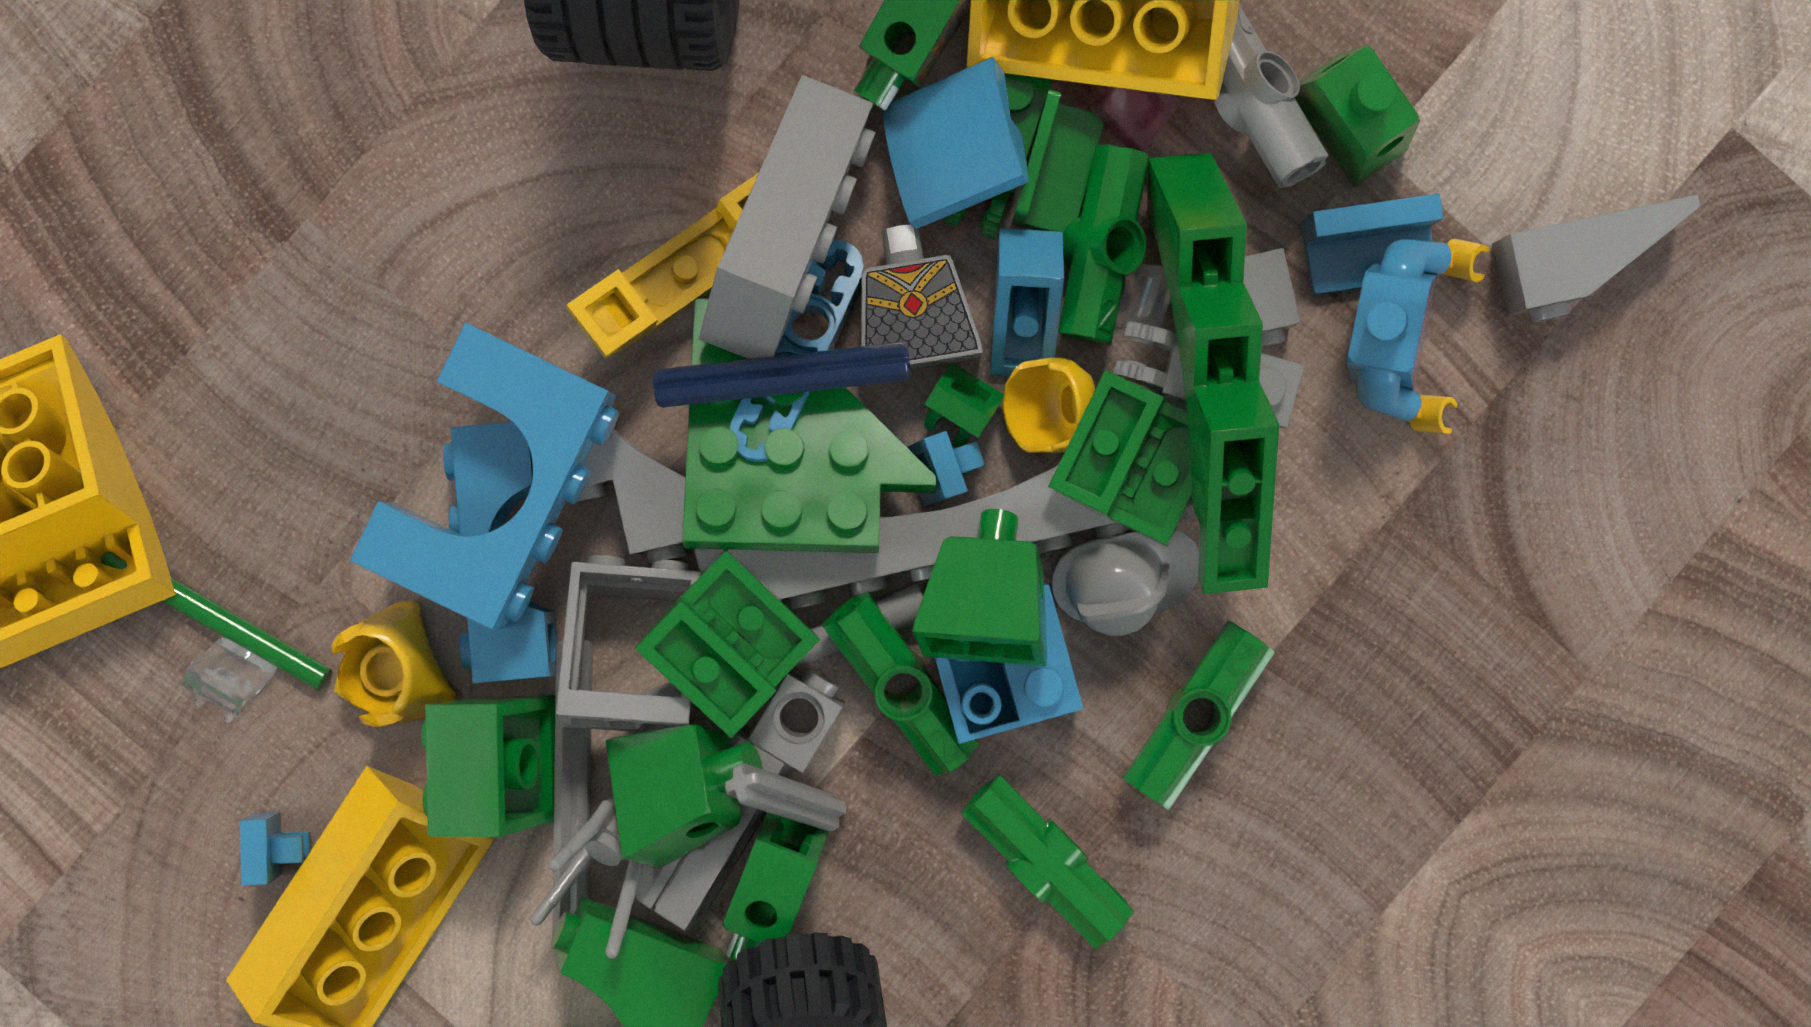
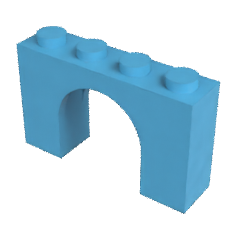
M465 322L436 382L502 413L519 428L528 443L533 462V478L527 499L517 514L503 526L491 532L475 536H467L452 531L396 503L378 501L349 561L494 630L505 628L509 619L518 622L524 614L534 592V587L526 583L537 561L547 563L552 556L563 530L555 525L566 501L574 505L580 498L591 473L590 469L584 467L594 443L601 446L606 443L615 427L619 411L612 408L617 395Z

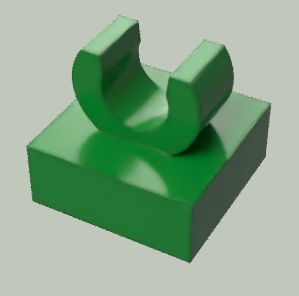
M952 362L924 404L931 408L925 418L924 427L931 431L939 419L945 417L959 426V433L952 445L957 448L964 446L971 435L979 438L1003 400L1004 394Z

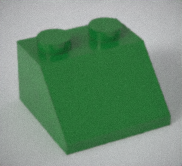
M555 695L462 699L425 705L426 719L422 725L421 741L426 751L427 784L423 792L422 802L424 812L428 817V836L502 837L554 822Z

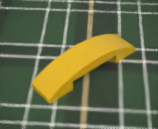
M759 173L719 199L714 210L622 273L617 269L566 305L567 311L605 359L668 323L693 306L695 299H703L711 293L717 267Z

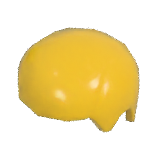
M1065 358L1030 360L1017 365L1005 383L1002 409L1007 430L1018 446L1028 453L1065 452L1095 391L1092 376L1074 361Z

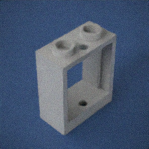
M593 555L587 558V563H571L556 708L559 727L642 733L689 725L691 701L677 688L675 689V697L580 690L589 595L676 601L700 576V571H689L688 564L674 560L653 561L651 568L625 566L626 561L624 559L610 555Z

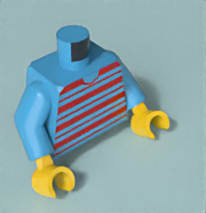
M1401 239L1387 247L1381 264L1374 263L1365 271L1347 358L1350 380L1357 382V397L1365 407L1403 421H1409L1414 431L1450 434L1452 432L1451 428L1444 426L1442 412L1444 407L1457 408V401L1453 397L1419 395L1414 391L1438 274L1443 273L1447 276L1473 282L1482 281L1485 274L1474 272L1473 264L1480 252H1490L1488 246L1460 239H1451L1447 244L1444 242Z

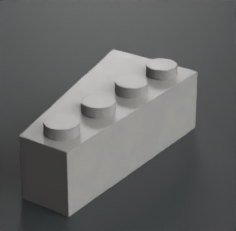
M801 76L717 267L699 340L748 359L775 356L793 310L803 314L817 280V276L808 273L812 261L815 260L824 264L838 227L828 223L832 211L844 215L857 179L847 175L851 164L863 168L876 132L865 128L873 106L872 102L807 76Z

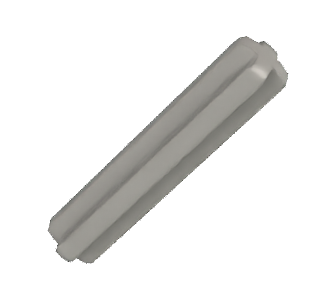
M739 764L734 767L733 778L725 782L727 795L738 798L740 804L826 831H833L839 828V817L846 814L845 802L834 798L832 793L748 764Z

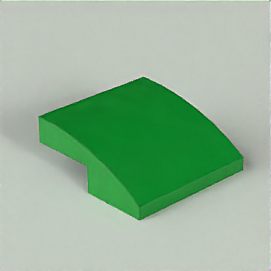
M1105 370L1048 487L1168 547L1192 499L1187 411L1166 402L1163 396Z
M725 549L636 645L635 650L732 738L777 691L776 685L820 641V638Z

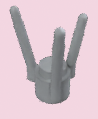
M614 797L603 800L592 818L550 860V870L558 871L580 851L532 914L530 919L533 925L538 926L546 919L593 858L607 866H617L621 860H627L622 858ZM629 860L606 947V955L610 959H614L619 954L643 863Z

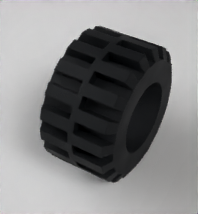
M813 932L812 934L794 933L777 939L770 938L758 943V946L746 948L738 953L736 960L729 961L723 968V975L718 980L721 1027H887L878 962L875 955H870L869 949L862 943H852V939L845 936H828V933Z

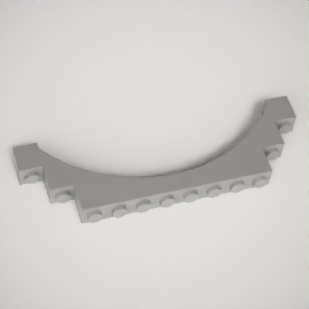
M1280 248L1245 256L1244 285L1263 322L1261 348L1285 342L1283 331L1289 330L1301 322L1284 249ZM1150 388V389H1149L1150 391H1152V392H1154V393H1157V394L1160 393V390H1158V389H1155V388ZM1163 396L1166 402L1186 410V402ZM613 429L603 446L594 443L584 464V467L591 470L590 477L584 491L575 504L607 497L605 485L614 484L629 554L638 555L646 553L649 564L657 560H671L686 556L682 542L686 476L650 457ZM1057 465L1006 491L956 507L893 517H880L879 553L728 551L779 599L787 598L788 607L792 610L826 602L824 589L848 584L850 594L853 596L863 594L866 591L871 592L888 588L885 575L910 570L913 582L930 578L942 542L950 536L977 538L981 512L987 509H1002L1017 515L1019 524L1016 541L1034 542L1039 553L1072 546L1073 542L1070 533L1095 528L1097 539L1133 530L1050 489L1048 485L1058 467ZM1192 499L1181 521L1196 517ZM694 549L699 571L702 573L723 550Z

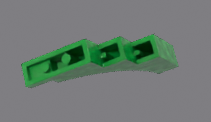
M1211 152L1148 158L1147 217L1156 239L1167 281L1183 375L1190 445L1192 504L1200 525L1198 580L1203 594L1268 588L1279 423L1259 381L1263 322L1244 285L1247 223Z

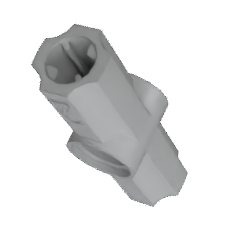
M1239 5L1237 23L1219 97L1215 100V105L1221 117L1230 127L1242 134H1248L1278 188L1290 187L1320 170L1327 164L1325 159L1329 155L1295 99L1300 91V83L1295 71L1280 55L1265 49Z

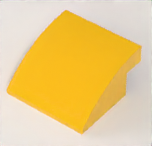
M61 334L0 359V668H3L176 595L151 514L120 439L68 340ZM113 552L125 560L127 567L116 569L103 565L100 561L104 553Z

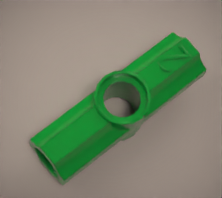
M1114 145L1095 146L1082 215L1072 220L1063 234V257L1071 269L1058 328L1059 335L1077 340L1112 345L1125 276L1134 272L1140 266L1146 253V238L1142 227L1137 222L1148 168L1149 154Z
M868 591L859 596H853L836 608L832 615L823 622V628L874 694L880 711L888 718L893 719L933 774L937 776L944 772H951L966 762L971 753L979 746V740L975 739L959 744L946 696L929 675L923 659L909 648ZM900 673H907L918 679L913 690L906 694L896 695L885 689L888 680Z
M1227 620L1184 686L1179 688L1170 697L1165 714L1122 778L1169 810L1212 745L1219 742L1227 734L1231 725V717L1276 651L1245 629ZM1196 698H1206L1213 708L1211 723L1203 730L1189 731L1183 721V712L1186 705Z
M1000 773L983 785L961 810L967 821L1007 859L1005 864L1017 879L1043 904L1048 901L1095 950L1102 944L1109 942L1125 926L1129 917L1134 913L1133 909L1127 904L1126 899L1087 863L1089 858L1081 848L1052 819L1049 818L1046 821Z

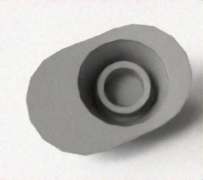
M1176 529L1168 547L1135 531L1095 539L1075 546L1060 558L1053 572L1052 592L1059 607L1073 619L1086 623L1091 629L1108 636H1124L1138 631L1151 620L1154 614L1177 605L1193 590L1198 580L1199 550L1196 542L1180 529Z

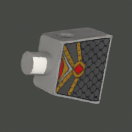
M911 224L882 230L881 234L887 265L862 269L861 347L904 343L909 351L910 370L981 359L983 354L981 340L951 256L942 255L924 258L919 228L915 230Z

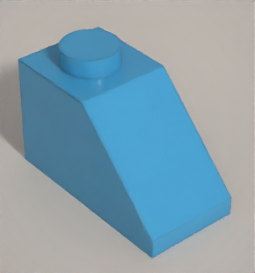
M999 228L990 375L1010 376L1017 365L1024 361L1055 358L1064 282L1063 232Z

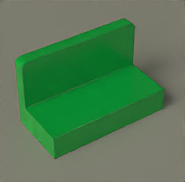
M1049 89L1027 165L1029 182L1021 186L1011 224L1031 230L1063 232L1064 234L1069 223L1079 217L1089 181L1095 146L1099 144L1106 116L1059 103L1061 92Z

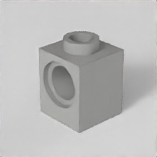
M806 668L802 676L791 670L748 741L803 773L843 708L844 702L834 697L839 686L812 669ZM802 698L811 702L818 713L817 725L807 732L791 730L783 719V708L788 701Z

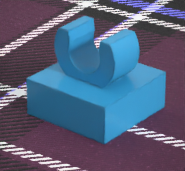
M947 431L924 438L907 447L936 476L935 493H919L924 508L967 492L968 489L962 474L985 466L977 441L953 449Z
M280 812L254 813L240 820L241 885H267L281 875V863L303 862L304 858L311 851L310 831L281 832Z

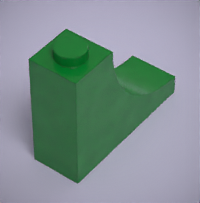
M581 896L574 914L567 911L563 913L551 942V949L557 950L556 958L559 973L579 982L600 997L614 1012L623 1027L704 1026L718 994L719 977L723 975V968L727 964L721 948L630 915L619 954L614 959H610L606 955V947L616 909Z

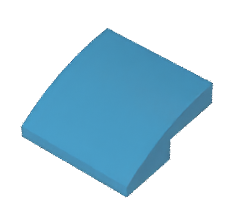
M994 57L892 101L886 111L882 109L886 140L896 183L909 223L915 230L1029 182L1023 136L1011 120L1005 73Z

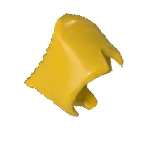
M398 601L338 634L331 645L332 654L344 651L338 668L334 692L356 708L369 712L359 716L363 724L381 727L426 718V704L456 700V692L449 685L443 670L439 667L438 661L434 659L433 650L428 644L427 631L423 626L420 605L416 601Z

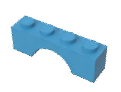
M513 422L450 427L452 443L444 444L443 464L448 481L455 480L457 506H450L449 529L467 536L491 532L503 526L513 508L529 494L533 478V462L530 448L522 432ZM530 601L518 622L509 619L505 628L494 630L467 618L468 632H462L460 635V657L464 670H472L473 683L548 677L556 674V645L558 639L555 610L542 607Z

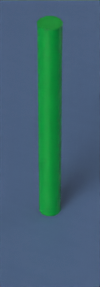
M113 552L104 553L100 561L103 565L116 569H124L128 566L125 560ZM171 578L176 595L162 600V602L319 691L323 687L332 671L331 668Z

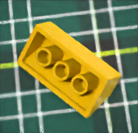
M971 0L967 68L994 57L1004 73L1217 100L1237 23L1240 0Z
M366 766L226 979V982L254 1023L268 1027H372L493 843V837L428 836V817L424 812L422 802L424 791L411 783Z

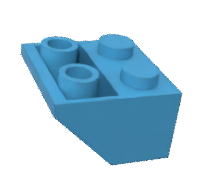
M1044 583L1048 656L1046 667L935 658L959 744L1084 709L1049 584Z

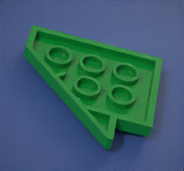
M695 299L691 365L748 359L698 339L709 299ZM846 387L811 391L793 430L779 428L770 432L769 423L775 410L783 417H787L792 408V403L797 402L804 392L772 395L770 397L775 401V404H772L763 397H754L751 404L764 405V410L755 425L744 423L740 431L748 436L747 447L757 450L758 446L765 442L764 449L768 461L762 462L749 461L738 455V439L734 432L730 430L731 421L742 399L689 405L683 546L684 549L879 553L880 492L935 493L936 476Z

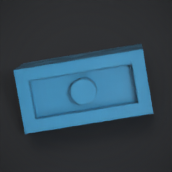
M1440 193L1312 212L1301 221L1312 293L1319 295L1362 288L1365 271L1374 263L1381 264L1387 247L1393 242L1401 239L1433 241L1431 226L1444 219Z

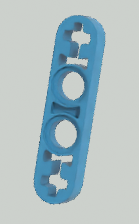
M833 240L824 264L813 260L808 273L817 276V280L804 313L814 312L825 317L829 323L826 333L816 340H805L797 336L792 327L794 321L802 313L793 310L775 356L834 350L862 289V269H864L862 256L856 247L846 241ZM837 261L846 263V274L849 278L839 276L830 291L831 301L821 296L826 285L825 269L822 266L832 269ZM811 391L804 392L797 402L792 403V408L787 417H783L775 410L769 423V431L773 432L779 428L793 430ZM763 396L764 399L775 404V401L770 396ZM753 398L742 399L730 425V430L734 432L738 439V455L749 461H768L764 449L765 442H762L757 450L747 447L748 436L740 431L744 423L755 425L764 410V405L751 404Z

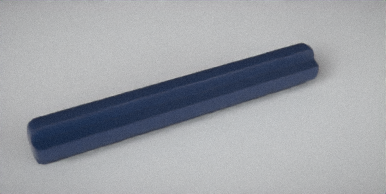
M899 342L658 369L653 373V391L657 405L665 408L898 382L909 378L911 369L910 358L906 344Z

